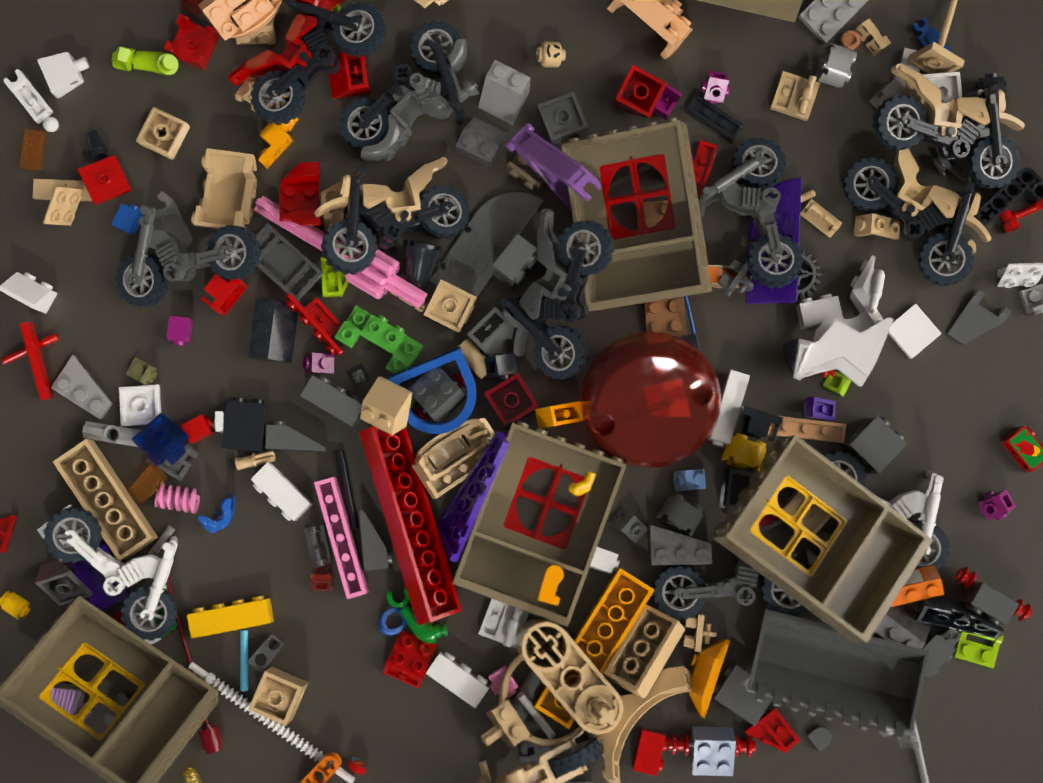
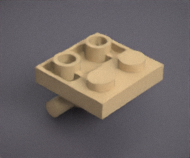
M783 71L770 109L807 121L820 85L819 82H816L817 77L810 75L806 79Z

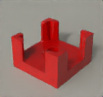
M179 14L176 23L180 28L173 43L167 40L164 50L168 54L175 56L176 59L205 71L220 35L215 28L208 25L204 28L192 23L189 17Z

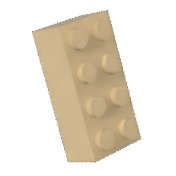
M645 605L604 674L615 684L645 699L684 633L685 628L678 620Z

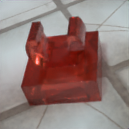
M182 0L180 6L188 12L199 16L202 10L198 5L204 0Z
M316 568L315 574H311L313 591H333V580L329 568H327L326 574H320L319 568Z

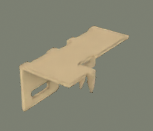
M870 19L861 23L854 30L859 34L862 41H865L869 34L873 36V39L866 44V47L873 56L891 44L886 35L882 37Z

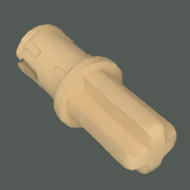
M273 450L257 454L252 452V455L235 458V465L237 470L249 467L257 468L261 464L275 461V452Z

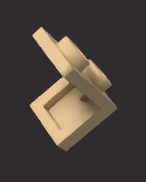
M873 213L855 216L854 236L877 235L894 240L899 239L900 222L897 219Z

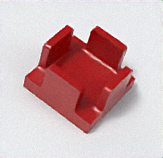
M215 274L204 288L205 291L215 298V301L212 303L204 296L200 299L225 317L249 286L240 279H231L230 282H227Z

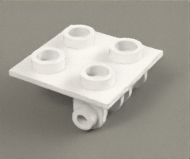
M1043 263L1008 264L1006 268L998 269L997 277L1001 278L997 287L1036 286L1043 275Z

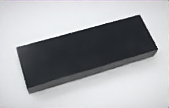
M698 94L694 95L684 110L732 143L744 127L743 124Z

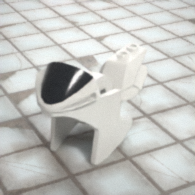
M872 255L869 261L865 260L860 268V271H862L860 277L855 276L850 285L853 287L850 299L860 313L857 317L851 319H844L843 317L826 319L816 330L812 342L796 338L783 345L785 360L793 379L800 381L802 378L836 369L859 387L863 386L877 362L893 322V318L883 319L877 310L878 302L882 295L885 274L881 269H874L875 256Z

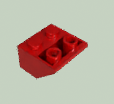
M346 52L336 55L341 62V69L336 74H329L332 99L371 94L365 55H362V57L349 56Z

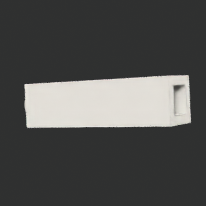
M734 370L728 371L708 440L713 441V445L724 447V445L730 444L750 375Z

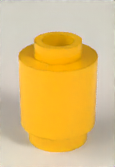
M7 591L0 598L1 609L16 619L24 618L30 612V602L15 592Z

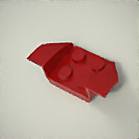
M319 162L299 163L282 180L279 186L280 222H294L300 226L321 225V216L316 217L314 214L319 208Z

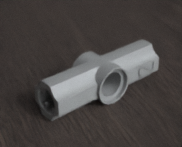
M86 421L82 431L83 438L140 448H143L147 437L146 431L89 421ZM116 429L118 436L113 440L111 433Z

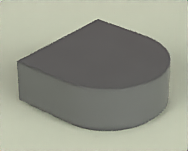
M822 726L815 727L806 734L819 752L826 748L832 739L829 730Z

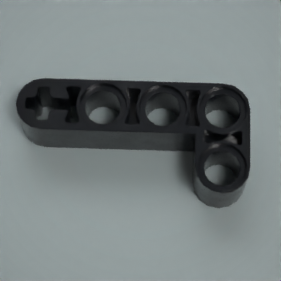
M1023 168L1016 173L1015 179L1010 180L1011 183L999 188L979 207L977 215L974 217L983 226H986L1021 194L1031 203L1043 200V179L1032 168ZM1021 174L1026 176L1027 182L1022 180ZM1007 187L1012 189L1013 195L1007 192ZM1035 189L1040 191L1041 196L1036 195ZM993 200L999 203V209L994 207ZM985 212H987L988 215H986V216L981 220L980 217L982 216V214H984Z

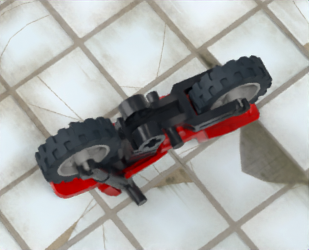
M284 0L292 10L297 11L295 13L296 18L286 34V50L280 55L266 50L243 62L227 78L236 86L245 82L250 77L258 78L259 81L254 83V89L251 90L253 109L261 119L269 124H288L290 120H295L298 117V113L303 111L302 106L305 105L306 101L304 90L310 86L311 82L322 72L333 75L341 69V62L327 39L328 30L332 31L334 40L340 49L349 56H369L372 51L376 52L378 46L383 44V37H386V25L375 7H371L368 3L356 2V4L350 3L347 5L348 7L341 8L339 10L340 13H337L334 10L332 11V9L344 0ZM367 19L372 22L371 24L364 25ZM372 29L370 34L366 30ZM266 98L272 99V100H271L270 102H268L267 104H266V102H265ZM274 104H276V109H275V110L269 109V108L272 107Z

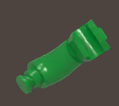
M404 589L405 599L401 603L396 602L393 598L394 593L387 590V601L393 607L400 608L401 611L399 612L418 639L431 644L436 643V639L441 638V635L445 634V637L448 636L445 622H442V625L438 623L432 624V622L417 625L412 606L409 605L410 599L407 589Z

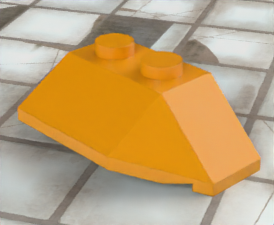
M726 638L701 648V652L694 654L691 660V665L693 666L690 674L691 691H688V694L702 718L706 716L730 640Z

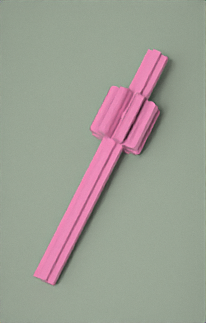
M264 196L256 201L255 212L323 252L321 243L325 232L313 225L300 226L294 222H280L278 204ZM337 239L335 240L336 244H342V242L338 241ZM378 249L375 252V258L363 272H358L355 275H351V273L345 275L349 283L376 299H381L383 294L386 295L389 291L419 309L424 304L425 298L428 295L426 292L397 276L396 274L400 271L399 262ZM353 252L354 260H357L361 257ZM344 254L343 258L349 260V256Z

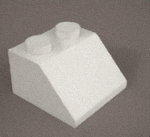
M16 272L0 285L1 292L45 314L58 294L52 291L53 286L44 281L41 284L36 282V277L27 272L24 275Z

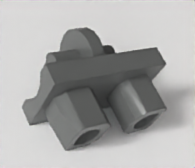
M735 259L728 268L730 272L736 275L735 279L725 273L718 282L726 290L725 296L729 297L737 285L739 286V293H743L744 290L751 291L753 289L752 276L743 277L748 271L749 265L747 262L743 264Z

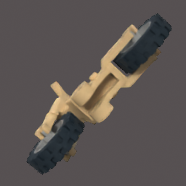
M573 737L539 755L536 764L531 765L529 763L509 771L495 779L493 783H564L577 775L583 774V771L588 770L586 764L595 761L594 759H598L603 754V750L597 737L584 739L581 742H575ZM486 760L479 762L482 776L479 777L476 783H491L492 779Z

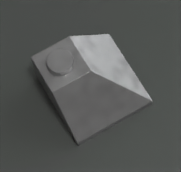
M58 559L41 564L35 584L59 606L76 600L78 596L83 599L93 596V592Z

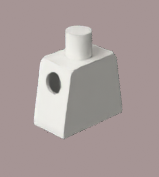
M69 52L38 59L50 91L57 98L62 97L82 84L84 79L80 72L90 68L85 57L75 60Z

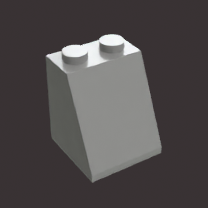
M494 60L486 75L478 108L513 125L530 93V77Z

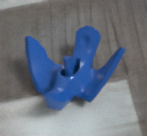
M232 493V499L224 498L221 502V515L217 510L214 511L217 517L215 520H211L206 516H198L200 523L208 532L213 534L229 525L235 511V493Z

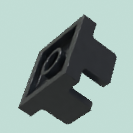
M742 406L734 431H740L744 418L745 421L741 432L743 435L756 439L765 438L771 426L768 441L774 442L783 417Z

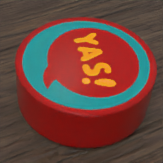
M354 756L347 763L348 767L359 775H364L368 769L365 762Z

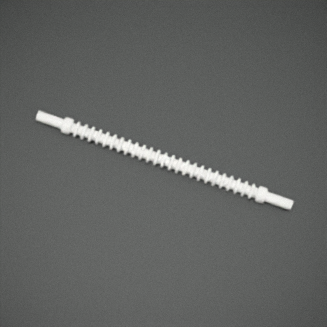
M194 662L189 665V670H193L207 684L221 691V695L225 694L226 699L229 697L230 702L235 701V705L239 704L240 709L243 707L244 712L249 711V715L253 714L254 719L257 717L258 722L263 721V725L267 724L268 729L271 727L272 732L277 731V735L281 734L282 739L285 737L286 742L291 741V745L295 744L296 749L299 747L300 752L305 751V755L309 754L310 759L312 757L315 759L314 762H320L325 756L322 754L323 751L319 752L317 747L313 748V744L309 745V741L304 742L303 737L299 738V734L295 735L294 731L290 732L289 727L286 729L285 725H281L276 721L248 710L252 701L248 702V698L244 699L243 694H238L239 691L234 692V688L230 689L229 684H224L225 681L220 682V678L216 679L215 674L212 672L208 673ZM332 760L329 761L325 767L329 768L334 762ZM341 767L335 772V774L348 783H353L356 779Z

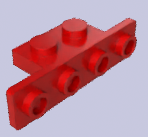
M291 293L287 294V306L292 311L296 310L300 314L299 319L304 325H309L314 330L312 333L319 341L323 340L327 344L326 349L333 356L336 354L337 357H340L343 351L331 338L339 331L342 324L318 298H315L303 308Z

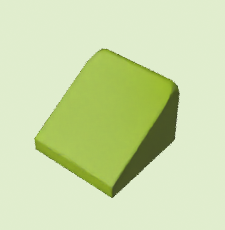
M835 371L836 377H832L828 373L822 387L844 397L851 380Z

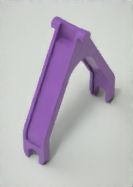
M527 123L505 146L511 152L516 150L572 212L568 186L582 199L588 201L591 199V196L583 190V187L588 183H592L600 190V182L580 163L535 134L532 125Z

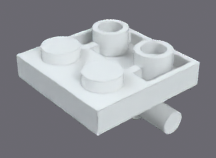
M491 599L479 635L503 643L504 646L516 648L518 631L526 623L529 612Z

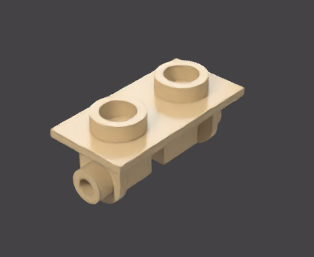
M813 199L809 201L800 213L802 217L829 238L832 237L842 224L841 221Z

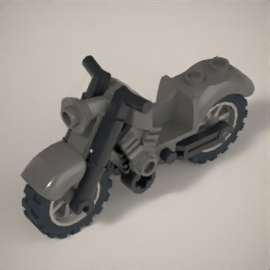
M444 21L424 23L423 27L418 28L415 31V36L413 35L411 38V56L417 67L429 75L437 74L441 79L432 80L418 71L413 73L411 67L407 64H399L394 70L395 84L377 101L369 98V100L360 98V100H354L350 106L347 105L344 108L345 111L341 113V121H339L340 133L351 148L361 152L363 161H390L398 148L404 146L409 140V136L412 135L410 130L412 123L420 115L426 114L438 119H447L454 110L457 124H463L464 111L461 102L469 96L478 95L479 92L477 90L478 86L471 79L467 81L463 78L462 85L459 86L456 74L461 70L467 59L468 47L466 40L460 38L458 31L452 25H447ZM434 36H438V37L436 38V40H434V41H433V39L431 38V37H434ZM442 37H445L449 40L441 44ZM429 40V46H424L425 42ZM451 45L450 52H447L443 49ZM423 50H432L426 57L423 54ZM434 56L435 61L430 60V58ZM356 117L360 118L359 123H353ZM352 127H361L357 131V133L354 134ZM364 132L366 139L359 138V136Z

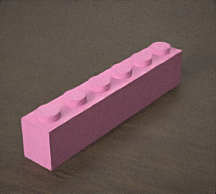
M337 477L314 482L346 598L350 599L366 594L369 590Z

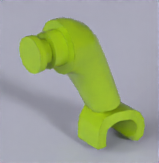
M119 47L112 55L113 67L123 71H131L132 64H134L133 69L162 75H172L178 69L177 59L168 53L136 51L135 54V49Z

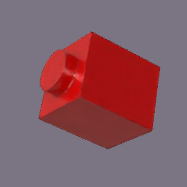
M203 414L181 425L189 443L193 444L215 433L213 420L211 417Z

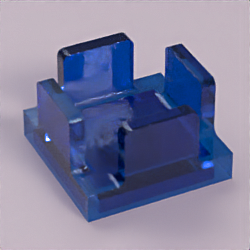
M161 412L132 438V441L141 449L145 457L156 466L163 463L166 459L173 465L186 453L183 443L190 437L188 433Z

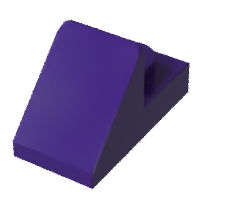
M807 397L804 403L803 417L805 419L834 421L836 401Z

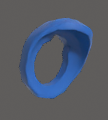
M390 608L380 615L378 629L381 633L393 636L403 630L406 621L399 612L401 611L399 608ZM392 612L398 613L402 618L401 625L396 629H389L385 624L388 615Z

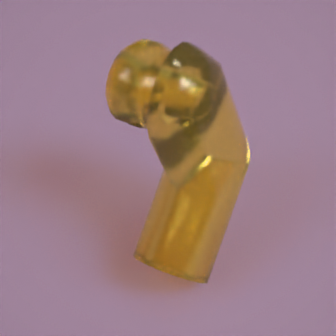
M187 768L184 770L183 777L188 783H202L195 769Z

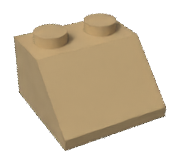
M381 376L378 377L363 400L360 419L391 435L397 433L407 426L412 392Z

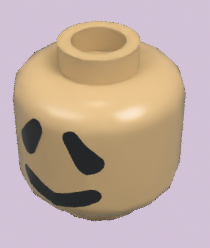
M545 41L541 46L537 47L536 59L542 67L557 68L561 65L562 61H565L566 51L562 49L559 42Z

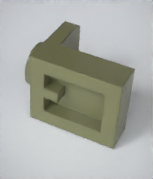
M134 357L126 375L140 381L142 384L149 385L155 380L158 368Z

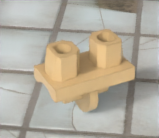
M698 613L696 616L685 619V627L695 628L694 636H683V646L693 648L696 652H701L702 636H704V643L710 644V637H716V632L711 631L712 624L706 623L705 631L703 630L705 615Z

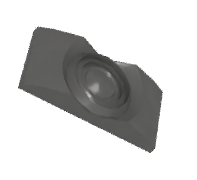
M269 223L256 235L255 239L259 241V250H261V256H259L260 263L257 266L286 293H291L299 301L324 273Z

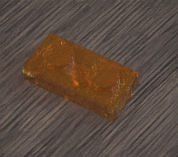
M25 129L20 160L21 169L42 171L46 132Z

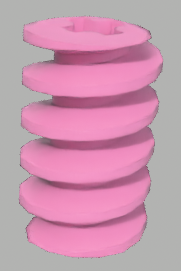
M165 483L161 484L155 497V507L160 506L162 509L167 507L169 510L175 508L176 511L183 509L186 513L191 510L192 514H196L200 504V495H197L195 488H193L191 493H189L188 487H185L184 491L181 492V486H177L176 490L173 491V485L170 484L168 489H165Z

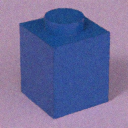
M121 203L111 225L135 236L144 215L139 212V207L131 203L128 206Z

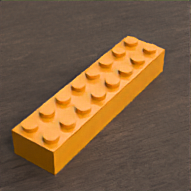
M620 567L613 574L573 639L601 674L604 673L654 592L653 588ZM570 669L564 674V682L568 685L573 684L578 678V672L575 669ZM544 686L534 703V707L569 729L574 719L550 690Z

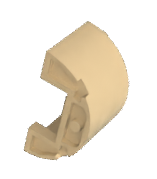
M207 148L206 154L202 156V166L208 173L207 179L203 181L204 197L200 199L199 206L196 205V211H193L191 221L194 226L214 229L225 227L226 225L247 228L244 225L250 223L256 197L257 179H255L253 171L257 170L255 156L253 154Z

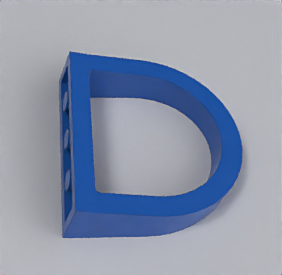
M461 346L387 376V380L401 386L400 383L453 360L457 362L467 387V398L462 410L448 421L433 423L421 419L410 408L407 422L414 428L430 434L447 433L460 427L471 415L476 402V385Z

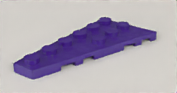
M497 431L437 522L439 533L451 561H458L508 450V440L505 434Z

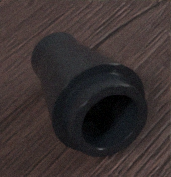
M88 131L86 133L88 155L94 161L105 159L108 149L100 138L98 131Z

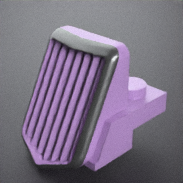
M58 683L51 691V699L69 714L76 715L85 705V692L76 685ZM91 710V711L89 712V714L84 718V720H85L87 717L91 716L92 710Z

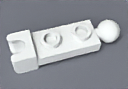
M19 69L15 70L18 76L17 81L10 82L8 78H5L4 83L14 93L35 122L39 124L43 121V127L46 131L55 132L59 127L57 119L49 117L54 113L53 110L31 84L26 75Z

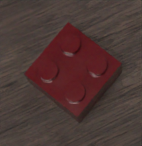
M519 373L484 393L504 428L509 427L512 423L517 422L539 408Z

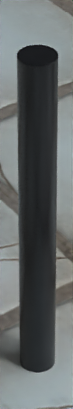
M344 450L338 451L336 453L351 530L357 529L359 524Z

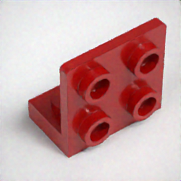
M402 630L388 657L383 674L420 689L437 645L422 642L415 635Z

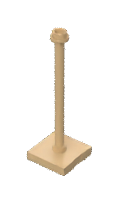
M958 0L949 1L937 43L933 42L921 50L910 54L907 59L908 63L927 74L954 72L963 67L965 60L944 48Z

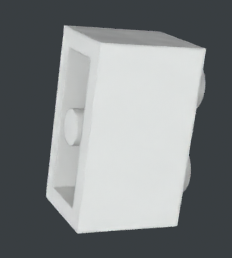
M832 294L820 296V300L815 301L812 298L803 299L796 306L801 329L819 326L826 319L843 317L839 297H832Z

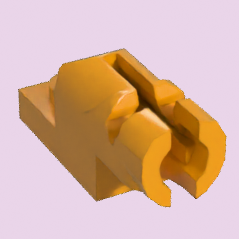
M298 117L295 120H290L288 124L281 123V125H275L274 123H268L261 131V138L270 146L262 150L258 159L266 169L293 142L287 132L292 130L299 120Z

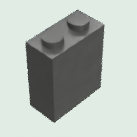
M735 663L731 666L728 665L723 672L724 678L720 683H716L712 697L756 726L773 698L765 696L764 702L756 701V693L747 691L750 673Z

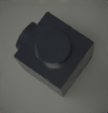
M515 353L484 358L487 378L498 376L499 380L510 378V374L518 373Z

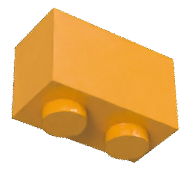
M580 401L535 409L539 429L583 421Z

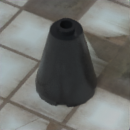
M404 239L405 280L425 291L441 254L442 246L437 245L436 248L431 243L410 240L409 244V241Z

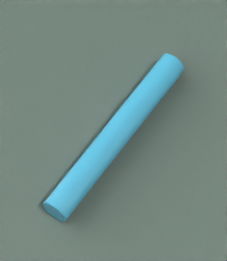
M240 630V691H248V630Z

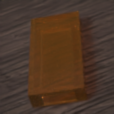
M153 463L127 492L142 505L168 477Z

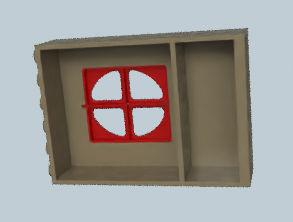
M677 118L666 119L664 124L651 122L645 124L644 128L631 126L625 128L624 132L612 130L605 132V136L592 134L586 136L585 140L573 138L568 139L567 143L561 144L562 152L586 168L598 179L601 186L600 190L592 183H588L583 187V190L591 196V199L588 201L582 199L568 186L573 222L595 221L600 223L605 229L609 230V235L614 241L612 243L614 247L612 261L608 262L607 268L601 270L600 273L589 275L584 291L589 311H599L713 292L687 124L677 120ZM647 163L656 168L665 180V187L643 192L640 188L638 164ZM623 166H629L633 193L611 198L609 196V187L614 175ZM666 195L668 197V205L665 214L655 226L647 227L643 207L644 199ZM631 201L635 202L639 228L637 230H630L622 226L615 219L611 211L612 205ZM587 233L580 234L585 242ZM593 235L591 236L590 241L596 242V238ZM599 245L594 246L597 252H599Z
M517 421V424L512 423L507 436L508 450L478 514L453 584L568 627L627 465L623 464V459L612 456L610 459L604 457V452L596 449L590 452L585 450V445L577 442L571 445L566 443V438L558 435L552 438L547 436V431L539 428L533 431L528 429V424ZM545 468L554 470V476L546 496H539L522 488L524 481L534 472ZM586 471L596 474L590 491L578 496L579 500L576 508L553 500L562 474L570 476L576 484L583 481ZM520 496L542 505L536 525L531 531L522 525L517 514L516 501ZM550 508L573 516L572 522L560 533L552 536H543L541 534V528ZM551 565L560 566L564 573L563 579L558 583L555 593L556 596L560 597L558 606L538 600L545 572Z

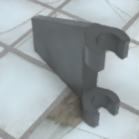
M975 290L947 335L965 345L1004 323L1012 311L1002 307L996 316L978 304L985 293Z

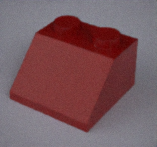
M632 65L612 105L629 114L650 118L667 83Z

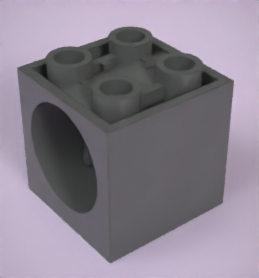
M883 417L868 418L841 446L847 453L856 457L869 474L880 473L907 445L903 441L905 438L898 431L894 432L889 427L890 423Z

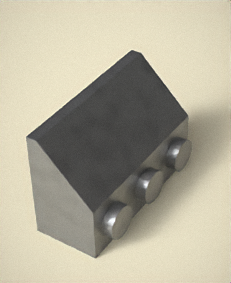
M902 604L889 608L874 633L881 639L922 649L931 625L917 622V615Z

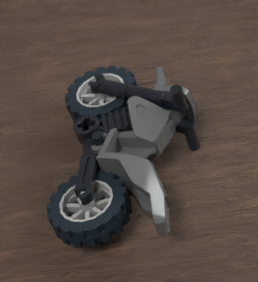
M543 209L537 231V260L547 267V272L544 277L534 281L521 297L514 298V300L502 298L500 299V305L505 307L502 310L503 317L511 326L517 328L513 349L515 356L524 355L528 333H530L533 339L536 340V347L533 350L536 356L534 359L538 363L540 371L543 370L546 376H551L553 379H566L581 372L582 367L586 365V357L589 355L586 349L588 347L587 342H584V336L579 334L575 328H570L568 325L549 327L545 322L548 319H563L566 322L584 319L588 315L589 308L582 301L586 282L589 275L600 273L601 270L607 268L608 262L612 261V253H614L612 243L614 241L609 235V230L595 221L575 222L564 230L565 233L559 239L552 231L554 212L551 209ZM587 233L585 242L580 234ZM592 235L596 238V242L590 241ZM599 245V252H597L594 246ZM573 350V357L569 355V351ZM564 357L571 360L570 364L567 366L565 364ZM558 358H560L561 367L555 364Z

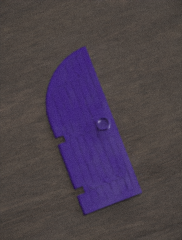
M802 177L783 181L773 187L781 195L774 213L778 233L784 237H790L791 241H795L798 244V249ZM751 217L749 241L757 242L761 236ZM748 245V256L753 245ZM788 259L781 261L789 266L790 262ZM761 262L762 265L766 267L767 263ZM778 266L779 273L785 271V269ZM748 270V271H747V276H748V275H751V276H752V273H749V270ZM798 276L791 284L784 285L782 288H768L767 285L764 284L762 286L758 280L752 279L751 282L754 287L751 291H746L745 304L797 302Z

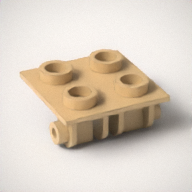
M65 184V187L55 186L43 223L71 226L83 189L73 188L70 184Z

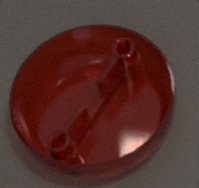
M663 332L632 334L610 344L594 359L582 385L581 411L590 436L602 451L610 457L615 456L623 459V463L629 466L661 468L685 460L707 442L717 425L720 415V386L709 360L690 342Z

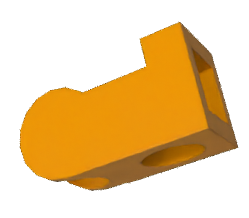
M551 565L547 568L538 600L558 606L560 597L556 596L555 593L558 583L564 576L560 566Z

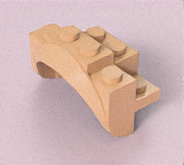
M614 0L607 8L613 13L617 8L625 4L668 42L666 48L660 54L664 59L670 57L693 30L690 27L691 22L684 16L681 17V13L684 10L680 8L682 4L678 0Z

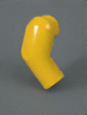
M586 471L582 482L577 484L573 482L569 485V492L575 496L589 492L596 474Z

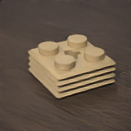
M152 107L136 141L140 145L173 160L190 126L187 122ZM160 132H166V135L161 136Z

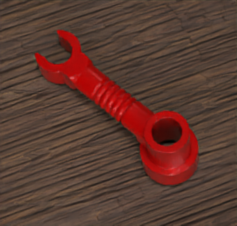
M1043 200L1014 213L1011 210L1001 213L999 216L1004 224L1002 227L1005 232L1010 233L1021 227L1018 219L1043 210Z

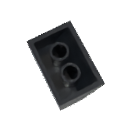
M256 298L248 357L256 360L292 364L298 312L296 310L292 311L286 302Z

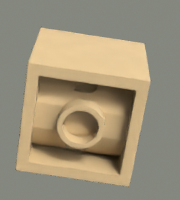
M270 667L264 672L248 710L286 726L293 720L309 682L275 667Z

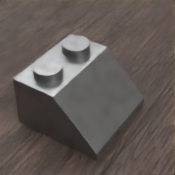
M473 117L455 145L456 151L492 168L508 133Z

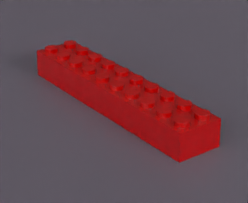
M375 426L359 432L417 625L430 623L462 611L424 484L411 466L414 464L416 457L407 428L405 427L393 435Z

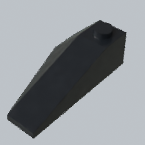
M936 596L918 601L917 622L998 639L1004 631L1003 627L944 596Z

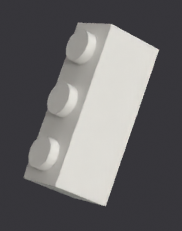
M267 462L251 479L254 482L252 486L259 493L264 492L268 496L267 501L274 507L278 506L282 510L281 514L288 521L291 519L297 521L313 504L270 462Z
M440 652L426 674L476 708L489 690L488 680L481 675L475 676L472 674V669L466 664L462 663L460 665L455 662V657L449 652Z

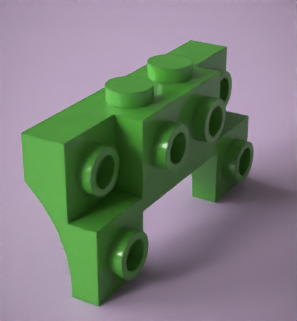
M357 305L334 337L350 348H353L359 337L362 336L393 356L385 369L394 374L411 367L424 348L422 344L404 334L405 330L395 324L393 327L387 323L388 319L380 314L376 317Z

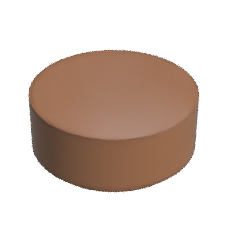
M853 30L846 31L840 38V46L855 50L860 44V36Z

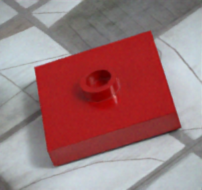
M115 155L78 169L79 175L94 205L131 192V187Z

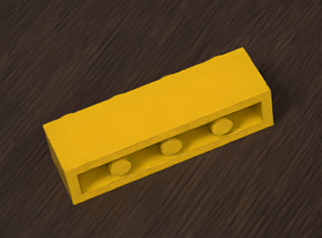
M264 595L252 597V601L244 603V599L232 601V605L226 607L224 603L212 605L213 609L205 610V607L192 609L193 613L187 615L191 639L274 622L270 598L264 599Z

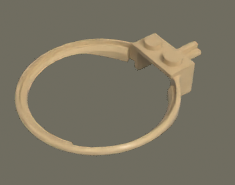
M539 644L540 648L544 651H552L547 644ZM530 648L526 649V652L529 650L532 654H534V652H532ZM520 654L517 655L502 677L498 705L486 712L494 727L480 736L482 742L489 746L501 737L507 747H514L521 741L537 746L555 747L574 737V739H577L586 730L580 725L572 733L558 739H542L530 735L509 700H505L507 698L510 677L517 665L523 660Z

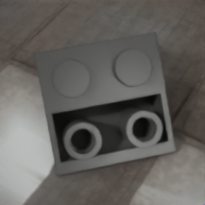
M494 307L467 336L487 357L505 355L514 347L517 329L511 326L502 313Z

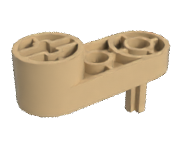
M542 617L534 618L524 623L518 631L516 638L518 653L572 718L589 733L599 735L615 729L621 721L623 714L622 700L616 690L567 632L553 621ZM539 627H553L550 633L559 638L558 650L556 649L558 646L556 639L546 631H541ZM534 630L545 640L547 646L555 654L552 658L540 648L541 646L531 635ZM527 639L530 640V642L528 643L530 650L534 652L539 658H545L547 661H533L536 657L529 650L526 652ZM570 669L577 670V680L573 684H565L564 674Z

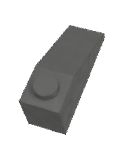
M273 421V425H267L265 449L328 452V447L285 425V422Z
M359 510L364 571L390 568V564H393L392 552H389L387 544L366 510Z

